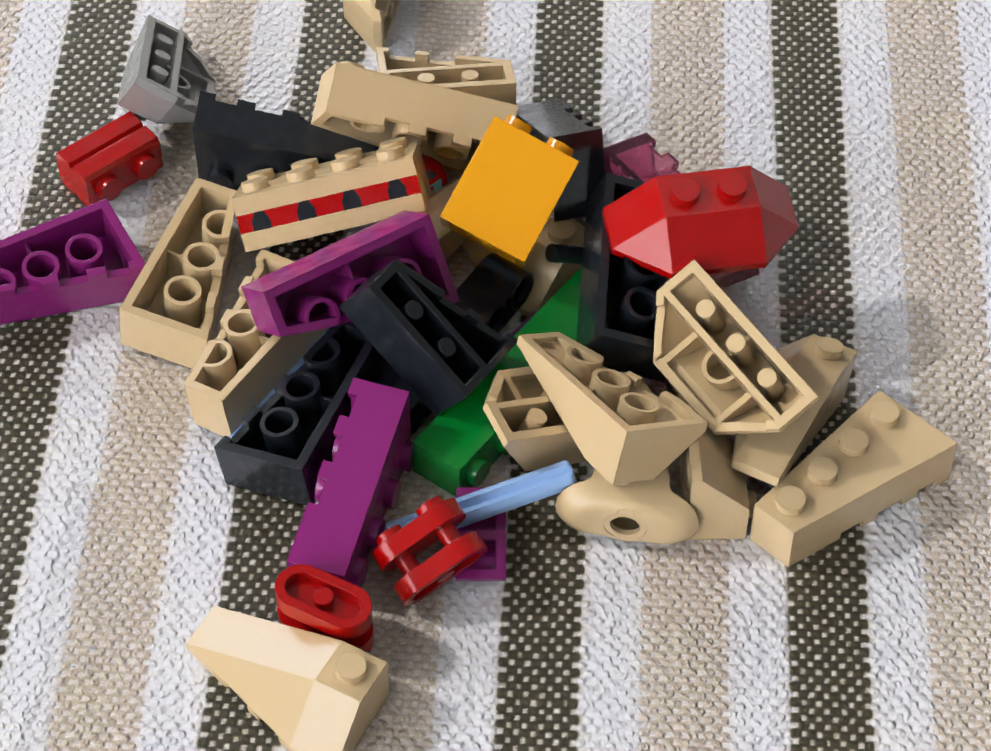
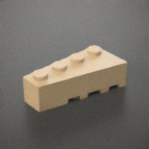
M343 61L334 63L322 74L311 124L376 146L389 139L406 137L407 143L419 142L421 154L436 159L445 169L463 174L494 116L505 120L507 115L516 117L519 105L365 69L360 64Z
M196 177L119 308L121 344L193 369L208 341L215 339L238 230V222L231 200L236 190Z
M264 249L260 250L255 259L257 267L253 274L245 276L239 287L240 296L233 309H227L220 320L221 330L216 339L208 341L184 383L194 423L223 437L225 435L228 437L232 435L241 425V419L254 406L257 407L274 388L273 386L289 372L327 330V328L284 337H278L257 330L241 286L294 262Z
M879 390L791 470L777 487L774 486L754 505L750 540L784 565L790 567L839 540L841 533L857 524L863 527L877 519L878 512L897 502L900 505L917 497L918 490L931 483L937 486L948 480L958 443Z

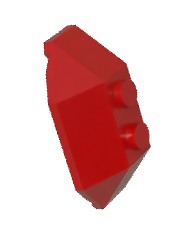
M751 166L656 176L607 205L602 210L611 254L623 259L627 257L638 265L670 279L694 259L708 275L766 268L787 241L795 235L799 227L788 186Z

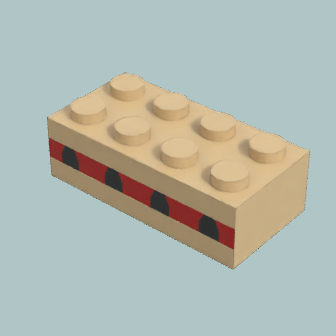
M398 137L379 143L380 150L363 153L361 147L351 148L336 153V160L319 164L317 158H308L292 163V170L275 174L273 168H266L247 174L248 180L241 183V186L231 198L245 252L379 222L404 210L413 212L426 211L431 196V189L419 142L407 143L406 137Z

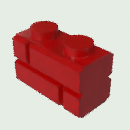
M131 111L56 153L62 183L73 194H76L85 206L106 198L108 201L114 200L123 189L139 180L150 179L163 166L158 137L147 126H143L142 122Z

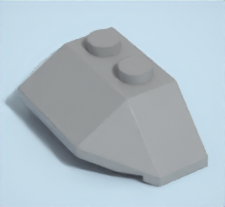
M148 15L123 72L117 105L123 107L126 113L131 111L141 121L148 119L156 124L194 122L200 91L215 94L216 81L202 58L191 49L193 43L186 33Z

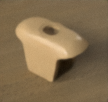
M669 466L654 480L631 482L627 486L612 485L602 477L601 473L594 469L592 476L588 480L574 483L563 489L555 503L557 514L571 528L579 532L622 541L671 545L690 539L697 533L699 528L695 509L670 489Z

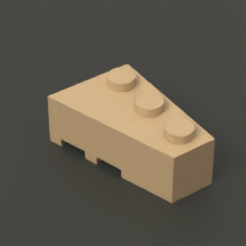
M376 46L377 72L516 105L517 83L511 60L456 55L455 62L431 60L430 52L416 51L415 58L392 56L389 53V48Z

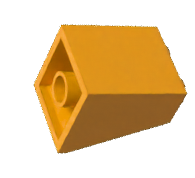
M507 115L505 120L494 116L440 215L441 225L523 268L576 170L579 161L571 157L574 150L568 145L551 137L545 143L530 135L532 127L512 115Z

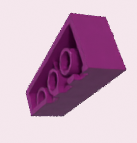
M107 198L0 240V325L124 302L144 268L145 262Z
M406 210L241 286L257 330L278 337L339 326L340 323L351 322L339 306L367 278L394 259L399 260L446 291L444 297L452 303L460 302L430 215Z
M353 377L348 390V397H351L350 416L339 415L333 432L336 439L332 451V462L323 460L317 476L315 501L318 504L308 502L287 559V568L297 564L311 565L361 588L368 572L369 560L367 556L371 547H377L375 539L385 530V520L383 519L387 509L394 510L401 493V481L399 480L403 471L410 472L413 467V447L411 442L409 391Z

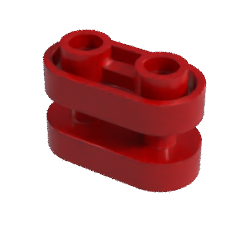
M441 495L431 498L416 510L418 515L416 519L403 528L400 524L395 525L375 539L377 547L372 552V556L382 572L387 573L399 568L403 575L394 585L393 589L404 606L412 605L429 596L477 562L488 551V547L477 531H471L461 536L456 527L464 521L466 514L455 498L444 500ZM440 540L444 548L420 564L416 556Z
M306 564L290 566L278 575L275 581V596L280 624L339 639L367 653L371 651L374 644L372 601L364 589Z

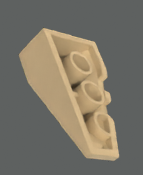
M812 334L776 349L816 393L820 400L782 432L735 434L731 468L777 487L845 397L858 351L844 346L837 339Z

